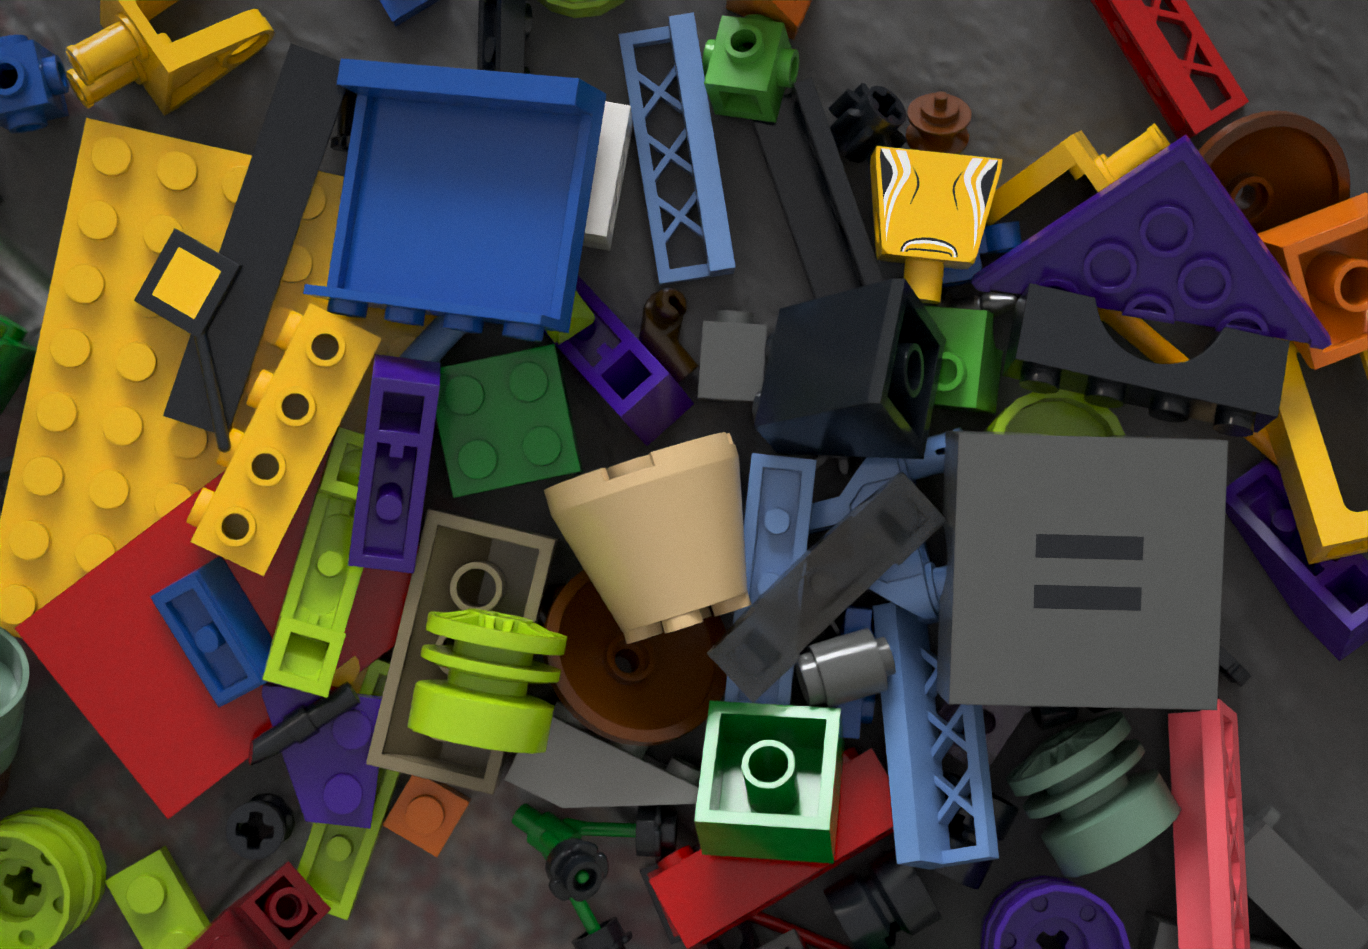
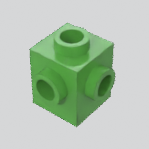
M759 14L746 15L744 18L722 15L716 39H709L707 41L702 59L705 77L704 85L715 115L777 122L785 88H792L793 83H796L799 70V52L797 49L791 48L783 22H776L767 16Z

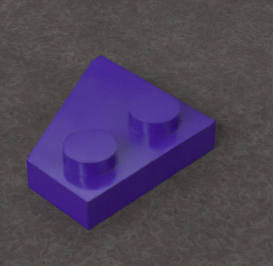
M265 683L262 688V698L272 727L284 720L283 716L301 705L308 706L321 698L317 695L274 683ZM357 694L361 704L321 727L320 733L302 744L295 743L282 751L306 822L371 829L379 767L367 765L366 761L382 696Z

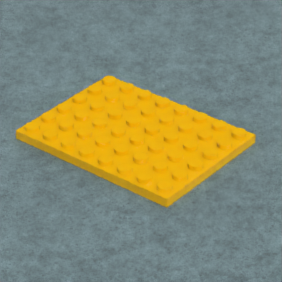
M86 118L0 518V627L9 632L13 637L22 638L14 629L16 626L227 469L216 464L221 451L218 449L215 433L163 416L191 334L135 302L134 299L174 228L219 253L252 155ZM322 171L318 172L229 434L233 428L245 433L256 409L245 403L262 369L272 374L275 373L285 353V350L275 346V343L291 311L293 310L304 315L309 303L327 311L328 300L306 295L303 292L305 284L327 287L344 176ZM368 307L366 318L334 314L382 338L375 354L399 357L437 317L425 314L424 326H415L384 320L385 309ZM375 354L338 427L365 435ZM354 655L335 670L331 685L339 687L348 681L355 692L359 694L368 667L359 673V661Z

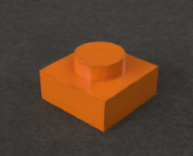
M412 775L385 819L383 826L433 856L438 857L472 799L445 783Z

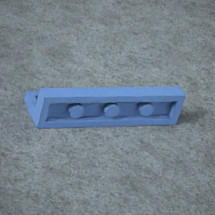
M694 12L668 16V26L618 34L659 286L734 274L736 266L708 95L704 85L705 77ZM670 42L674 67L661 85L657 86L637 71L634 48ZM675 79H677L680 101L666 92ZM640 85L653 94L644 108ZM660 100L683 116L684 130L670 149L647 133L646 119ZM686 140L690 164L677 155V152ZM650 147L664 156L655 170H653ZM670 162L693 177L695 191L680 212L658 197L656 181ZM696 202L700 226L686 217ZM660 209L674 218L665 233L663 231ZM680 224H683L703 239L706 264L676 269L669 268L666 244Z
M752 453L744 519L747 589L752 605L734 611L724 700L726 702L790 705L794 674L793 658L796 656L817 460Z
M893 602L872 606L875 639L885 637L892 652L896 669L894 675L887 676L888 689L881 692L897 864L930 870L999 859L982 705L961 704L949 723L936 712L935 697L938 694L936 692L938 657L930 651L928 624L939 622V618L932 620L924 619ZM963 728H964L965 736H964L963 734H961V731L963 730ZM954 742L967 752L968 769L956 787L943 777L942 759ZM970 792H971L972 801L968 798V795L970 794ZM945 793L949 796L947 800L945 799ZM962 807L974 817L977 845L951 849L948 825L959 808Z

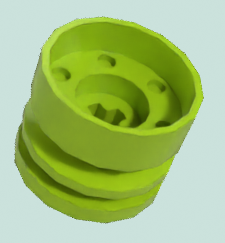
M481 609L429 612L425 630L433 634L455 639L454 646L425 644L422 646L420 657L449 669L447 680H421L415 683L407 727L414 732L432 738L483 749L531 754L546 752L555 706L538 697L527 694L528 683L547 684L559 682L561 669L534 661L533 656L534 654L564 655L567 636L549 631L531 619Z
M39 807L19 811L0 820V949H51L94 914L105 893L107 866L99 841L82 821L58 809ZM26 869H33V874L26 872ZM36 882L42 885L40 888H37L34 886V883Z

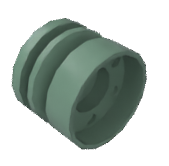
M1121 711L1107 713L1087 722L1074 724L1051 736L1036 747L1031 755L1012 769L1006 777V781L1016 797L1030 795L1023 804V809L1029 819L1043 818L1060 813L1047 826L1041 838L1065 877H1080L1093 873L1125 858L1164 832L1177 819L1181 811L1180 806L1156 769L1142 770L1126 775L1142 758L1145 749L1138 739L1124 740L1132 728Z

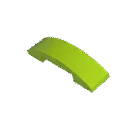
M341 427L337 428L301 540L262 677L263 681L327 698L346 636L344 633L363 571V567L348 566L364 434Z

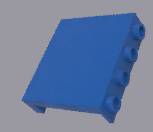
M341 58L336 85L357 93L329 275L327 287L305 284L303 294L328 300V312L349 317L366 318L368 307L385 309L384 320L424 326L425 314L444 317L443 328L475 334H482L484 322L502 324V336L542 342L544 330L569 333L607 94L580 78Z

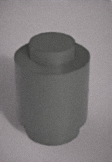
M869 628L807 646V653L793 658L802 694L807 705L812 707L823 703L825 707L832 708L887 691V676L896 673L894 659L887 640L884 636L874 639Z

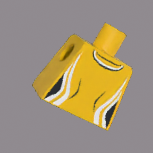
M876 146L872 153L870 173L876 257L880 261L905 263L903 279H906L921 303H941L944 268L968 269L975 263L1000 176L1002 159Z

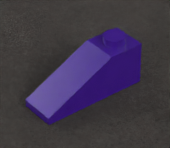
M578 275L576 291L594 314L595 320L591 325L560 345L557 342L554 344L641 441L648 446L692 407L694 403L671 374Z
M375 354L348 566L414 573L440 389L441 363Z
M1267 458L1226 487L1225 512L1295 616L1339 662L1367 642L1368 560L1360 553L1308 564L1281 474Z

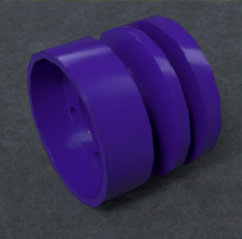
M1042 874L1014 881L994 897L982 919L979 941L980 949H1042L1035 940L1044 931L1050 936L1057 934L1055 940L1061 946L1060 949H1131L1124 923L1106 901L1065 877Z

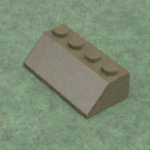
M428 509L416 556L415 571L412 573L366 761L367 765L494 795L500 783L507 752L456 744L414 732L407 727L415 683L421 680H447L449 669L420 657L422 646L425 644L454 646L455 639L433 634L425 630L428 613L431 611L455 612L467 609H481L524 617L538 624L559 538L490 521Z

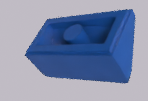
M222 557L211 560L150 597L218 708L267 683L262 680L273 639Z

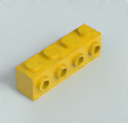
M309 303L304 315L293 310L291 311L275 343V346L285 350V353L274 374L262 369L245 403L256 409L245 433L233 428L229 434L231 449L226 453L220 452L216 464L227 469L216 491L213 492L203 487L187 518L186 523L197 527L190 542L264 577L382 338L312 303Z

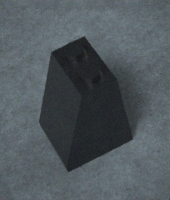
M889 279L780 308L775 332L769 335L766 342L765 357L767 369L762 391L757 392L752 407L754 428L777 453L924 459L946 339L906 279Z

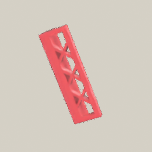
M1218 699L1217 710L1168 713L1171 793L1181 808L1177 819L1173 822L1179 949H1250L1237 713L1222 700Z

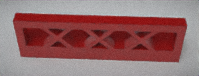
M1090 0L1177 140L1184 135L1191 139L1249 102L1186 0H1164L1170 11L1159 9L1161 0H1151L1150 6H1145L1142 0ZM1157 20L1180 25L1188 38L1183 60L1178 59L1156 24ZM1195 51L1204 65L1193 62ZM1190 73L1213 78L1227 101L1210 110L1191 80Z

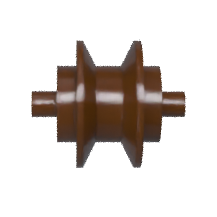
M939 91L922 95L910 103L907 110L910 125L906 130L905 137L908 146L912 150L960 154L966 149L969 143V133L966 128L970 124L972 117L971 109L966 102L956 96Z

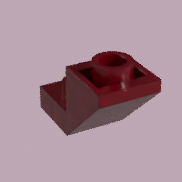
M288 861L226 908L183 949H290L331 908Z

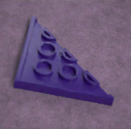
M1187 135L1167 146L974 274L971 282L978 291L990 292V289L1021 295L1029 283L1094 297L1097 308L1121 311L1124 316L1171 324L1179 321L1214 327L1215 331L1218 332L1224 327L1268 337L1308 343L1311 348L1324 349L1331 345V338L1326 329Z

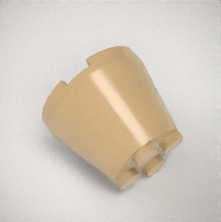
M717 433L650 452L649 455L638 457L607 469L600 468L544 490L551 517L623 632L627 644L661 634L664 631L666 634L701 623L704 618L712 616L709 608L710 605L714 616L752 605L747 589L739 455L730 433Z

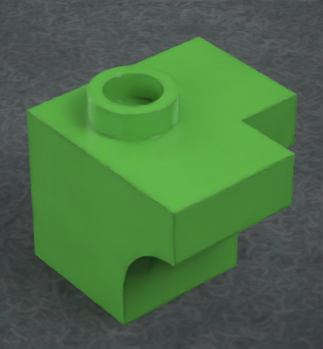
M924 306L946 339L933 408L996 414L1003 351L997 349L994 343V313L986 310Z

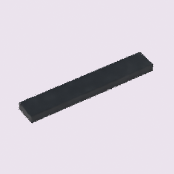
M292 43L284 61L219 251L223 256L243 266L207 329L228 433L237 412L347 90L336 85L340 65L339 60ZM191 334L163 416L215 433L195 339Z

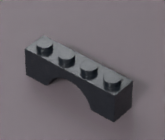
M1029 283L1015 305L1002 376L1020 380L1019 385L1022 388L1036 393L1053 394L1057 393L1059 389L1084 394V400L1095 406L1119 408L1124 403L1148 408V414L1158 420L1185 422L1192 418L1213 423V429L1221 434L1247 437L1253 435V432L1258 433L1278 417L1290 341L1224 327L1205 345L1197 357L1175 364L1152 363L1126 352L1111 338L1100 319L1094 297Z

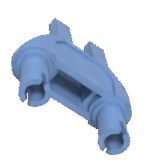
M961 427L953 429V431H963ZM945 433L927 438L924 459L866 457L839 497L812 503L809 534L847 526L854 558L806 569L805 573L810 595H822L863 585L924 619L932 620L939 618V602L946 579L947 565L936 568L935 564L930 562L913 487L916 486V479L944 473L945 454L942 455V452L945 451Z

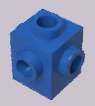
M25 35L0 37V126L9 130L10 133H26L47 127V121L69 116L64 94L69 92V84L60 57L35 40H28V37ZM18 76L15 85L10 87L9 78Z

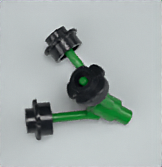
M528 803L521 805L513 815L512 824L527 834V843L542 853L546 860L545 871L550 880L548 885L550 891L556 898L562 901L570 900L586 929L584 933L572 941L574 948L626 949L624 944L632 939V932L627 931L625 933L617 917L598 923L586 901L597 893L602 881L607 877L609 863L607 856L603 852H598L596 844L584 841L581 838L582 836L636 838V855L655 857V863L658 864L664 858V851H676L678 835L677 813L666 812V805L638 806L636 823L590 822L568 817L561 820L549 811L541 814Z

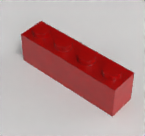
M855 747L844 751L834 864L702 855L701 849L694 853L690 845L662 859L657 864L662 873L650 879L649 882L686 948L699 949L893 834L889 776L872 748L861 755L858 754Z

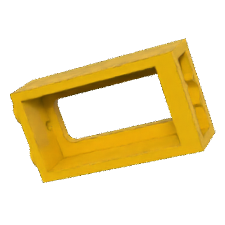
M1290 341L1279 414L1275 420L1266 426L1308 564L1368 552V510L1353 512L1346 508L1343 503L1297 359L1299 351L1293 341ZM1368 350L1360 352L1359 355L1368 379Z

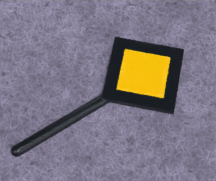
M174 228L134 301L194 336L219 451L226 453L231 449V442L207 329L243 266Z

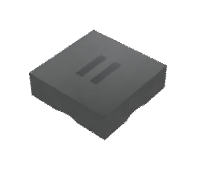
M945 430L942 525L947 544V571L939 602L936 692L948 704L1217 710L1228 441L1201 437L1128 435L1093 437L1057 436L1041 433Z

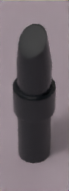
M347 681L329 692L327 698L321 697L308 706L301 705L283 716L284 720L252 740L249 748V765L267 760L295 743L302 744L320 733L321 727L361 704L351 684Z

